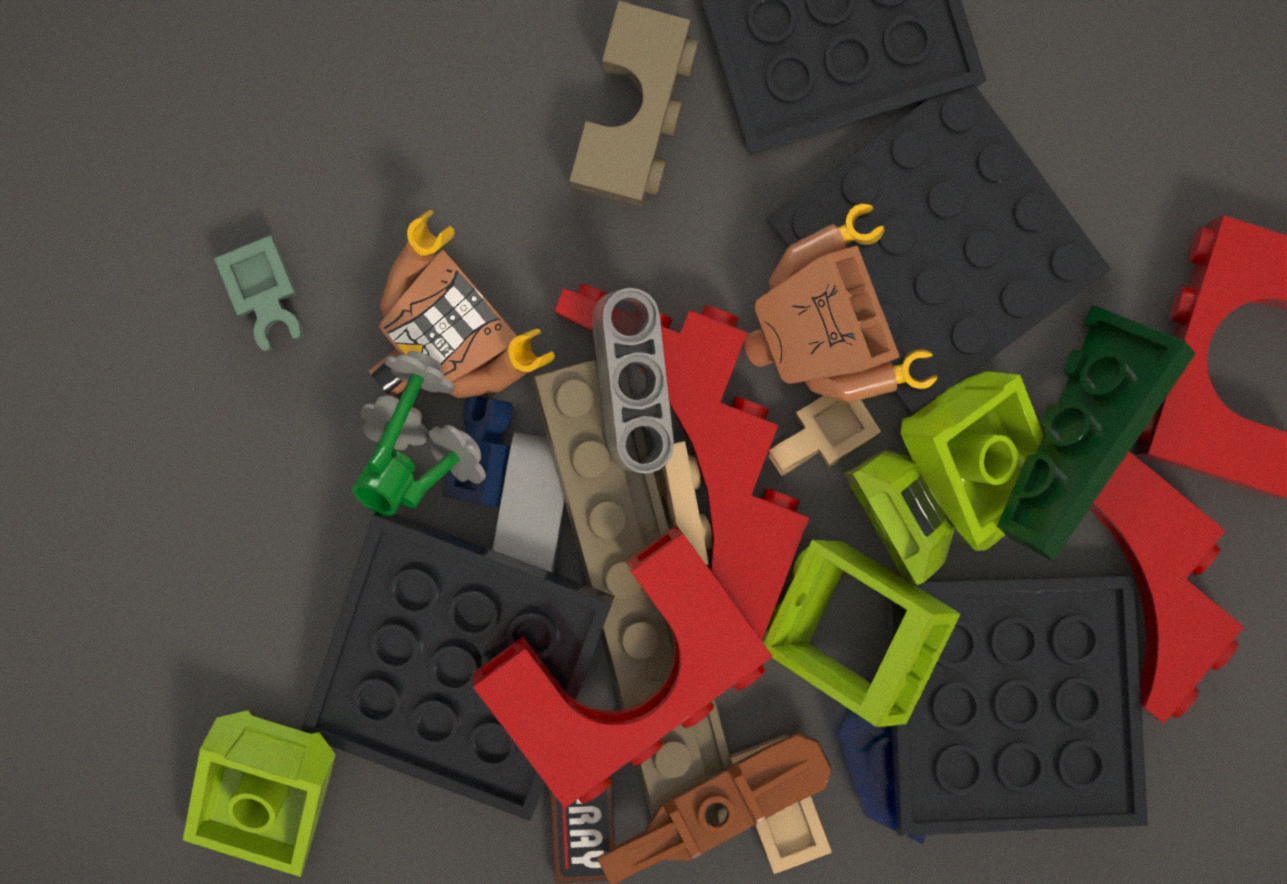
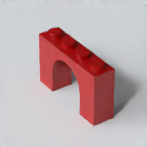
M1224 215L1208 222L1207 228L1200 227L1197 230L1188 253V262L1195 264L1188 287L1182 285L1178 289L1169 314V320L1176 322L1172 336L1186 341L1196 354L1137 440L1139 442L1135 454L1265 496L1287 499V432L1250 421L1230 410L1216 394L1211 384L1207 367L1208 349L1212 336L1221 321L1234 309L1246 303H1260L1287 311V235Z
M678 525L672 527L626 561L630 572L669 623L674 639V656L670 671L660 688L648 699L633 707L610 711L591 708L578 702L560 686L524 636L472 673L475 691L564 808L571 805L577 799L584 804L599 796L611 784L610 775L628 762L632 766H637L651 758L662 747V737L680 724L683 728H689L703 720L713 710L714 704L712 701L731 687L735 691H739L751 685L765 672L766 668L763 664L773 657Z

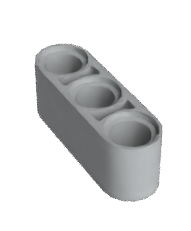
M625 288L603 296L597 302L592 315L605 443L610 459L616 466L625 471L649 474L660 470L668 463L673 454L674 445L660 313L656 302L648 293L636 288ZM620 300L633 304L639 315V324L636 330L629 336L619 333L611 320L612 310ZM630 363L639 366L646 377V387L643 393L635 399L626 397L618 384L622 369ZM641 426L651 434L653 449L645 460L636 462L627 453L626 439L633 429Z
M514 432L492 550L554 573L565 510V499L548 439L545 436Z

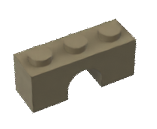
M618 1L602 59L603 71L624 77L633 82L639 89L643 102L637 115L631 121L621 126L607 127L585 121L569 180L572 189L641 208L646 193L658 195L667 161L656 157L662 134L674 136L683 100L672 98L678 74L690 77L699 43L697 40L688 38L691 20Z

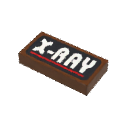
M612 782L605 791L593 800L582 804L577 799L566 808L562 806L551 791L555 883L608 881L596 857L616 847Z

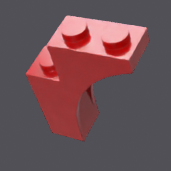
M1128 452L1089 510L1094 513L1109 531L1121 549L1134 576L1143 612L1145 635L1143 662L1140 672L1141 707L1149 716L1165 724L1171 716L1175 719L1179 718L1193 705L1199 695V690L1195 686L1210 668L1216 671L1230 660L1239 645L1235 638L1244 626L1186 580L1191 573L1198 576L1212 564L1221 549L1216 542L1226 530L1131 452Z

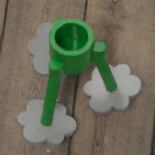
M409 351L407 355L400 354L397 357L387 356L385 364L392 368L391 373L407 382L400 400L393 396L384 395L378 397L375 404H365L362 407L360 414L366 421L363 431L368 438L378 442L351 489L355 498L363 506L381 515L390 516L396 513L401 503L415 509L425 492L449 470L458 480L465 482L469 479L475 484L481 483L485 479L486 474L483 467L479 464L481 460L480 449L467 433L459 431L451 425H445L442 429L434 427L428 432L427 428L421 424L423 418L421 412L412 407L420 388L429 392H437V390L449 394L453 392L455 385L444 378L445 375L441 372L442 365L429 355L415 351ZM429 435L434 442L431 446V451L438 462L415 481L412 475L415 471L413 462L397 450H405L409 444L414 446L423 445Z

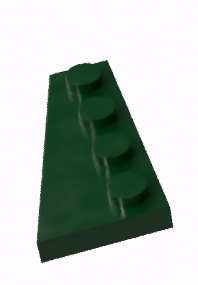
M1095 305L1091 306L1084 322L1089 328V332L1081 350H1072L1063 371L1067 375L1068 381L1057 405L1049 404L1040 424L1045 430V434L1036 454L1027 455L997 524V528L1009 539L1052 561L1055 560L1196 354L1187 342Z

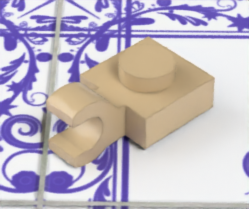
M822 396L796 412L795 417L803 430L770 449L768 457L781 477L806 462L816 453H819L827 468L878 438L881 435V430L861 400L844 402Z

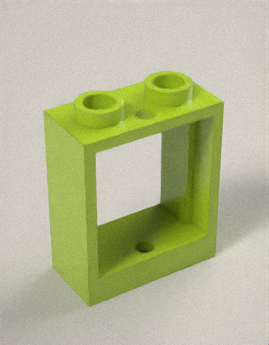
M812 540L809 547L799 555L794 564V579L784 600L776 606L767 626L769 632L763 642L772 654L774 660L875 727L907 724L961 613L843 541ZM843 571L907 610L872 683L810 644V640Z

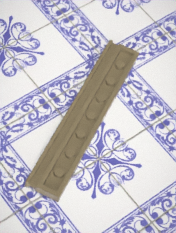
M596 359L532 376L531 381L565 499L566 509L587 585L615 596L601 631V637L621 709H626L645 701L653 695L665 681L672 666L674 639L671 627L630 572L626 563L627 560L666 533L669 528L654 473L646 474L625 471L616 466L610 459L605 443ZM624 367L619 375L618 384L622 393L626 397L633 399ZM641 426L633 429L626 439L627 453L636 462L643 461L649 456ZM715 699L712 701L714 704L713 710L703 720L689 728H683L681 724L661 738L663 745L657 753L645 762L637 765L651 819L662 803L732 766ZM722 803L709 805L705 811L706 822L712 825L723 822L727 815L726 806Z

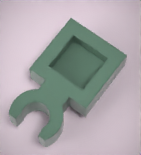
M272 235L214 258L237 316L243 317L255 312L258 319L253 329L254 339L263 351L270 352L275 350L273 342L269 337V331L272 325L277 322L287 324L289 333L294 340L304 338V328L301 320L294 313L285 310L282 300L298 293L275 237Z

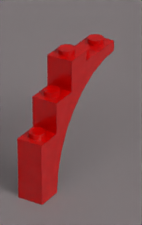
M583 283L580 284L577 293L563 288L555 313L593 333V310L597 302L608 293ZM704 305L701 314L689 310L682 330L678 333L669 329L673 319L660 313L669 403L693 446L707 489L713 538L710 571L762 641L809 517L796 513L800 504L799 500L766 488L762 499L752 496L778 425L766 421L770 409L735 396L731 407L720 403L747 335V332L736 328L739 318L720 309ZM613 308L611 320L619 333L629 336L636 330L639 324V315L637 310L635 315Z

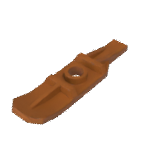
M795 733L753 753L662 803L643 832L596 858L610 884H617L629 876L663 860L691 861L786 807L825 790L832 767L817 739ZM713 803H722L727 809L724 821L717 825L707 823L705 820L707 807Z

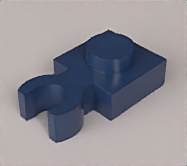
M477 396L465 399L463 406V421L466 426L465 433L477 443L480 449L481 460L479 464L483 467L486 477L479 484H475L469 479L462 482L449 470L445 480L444 497L480 505L500 507L511 446L501 445L500 439L501 434L507 429L511 420V402Z

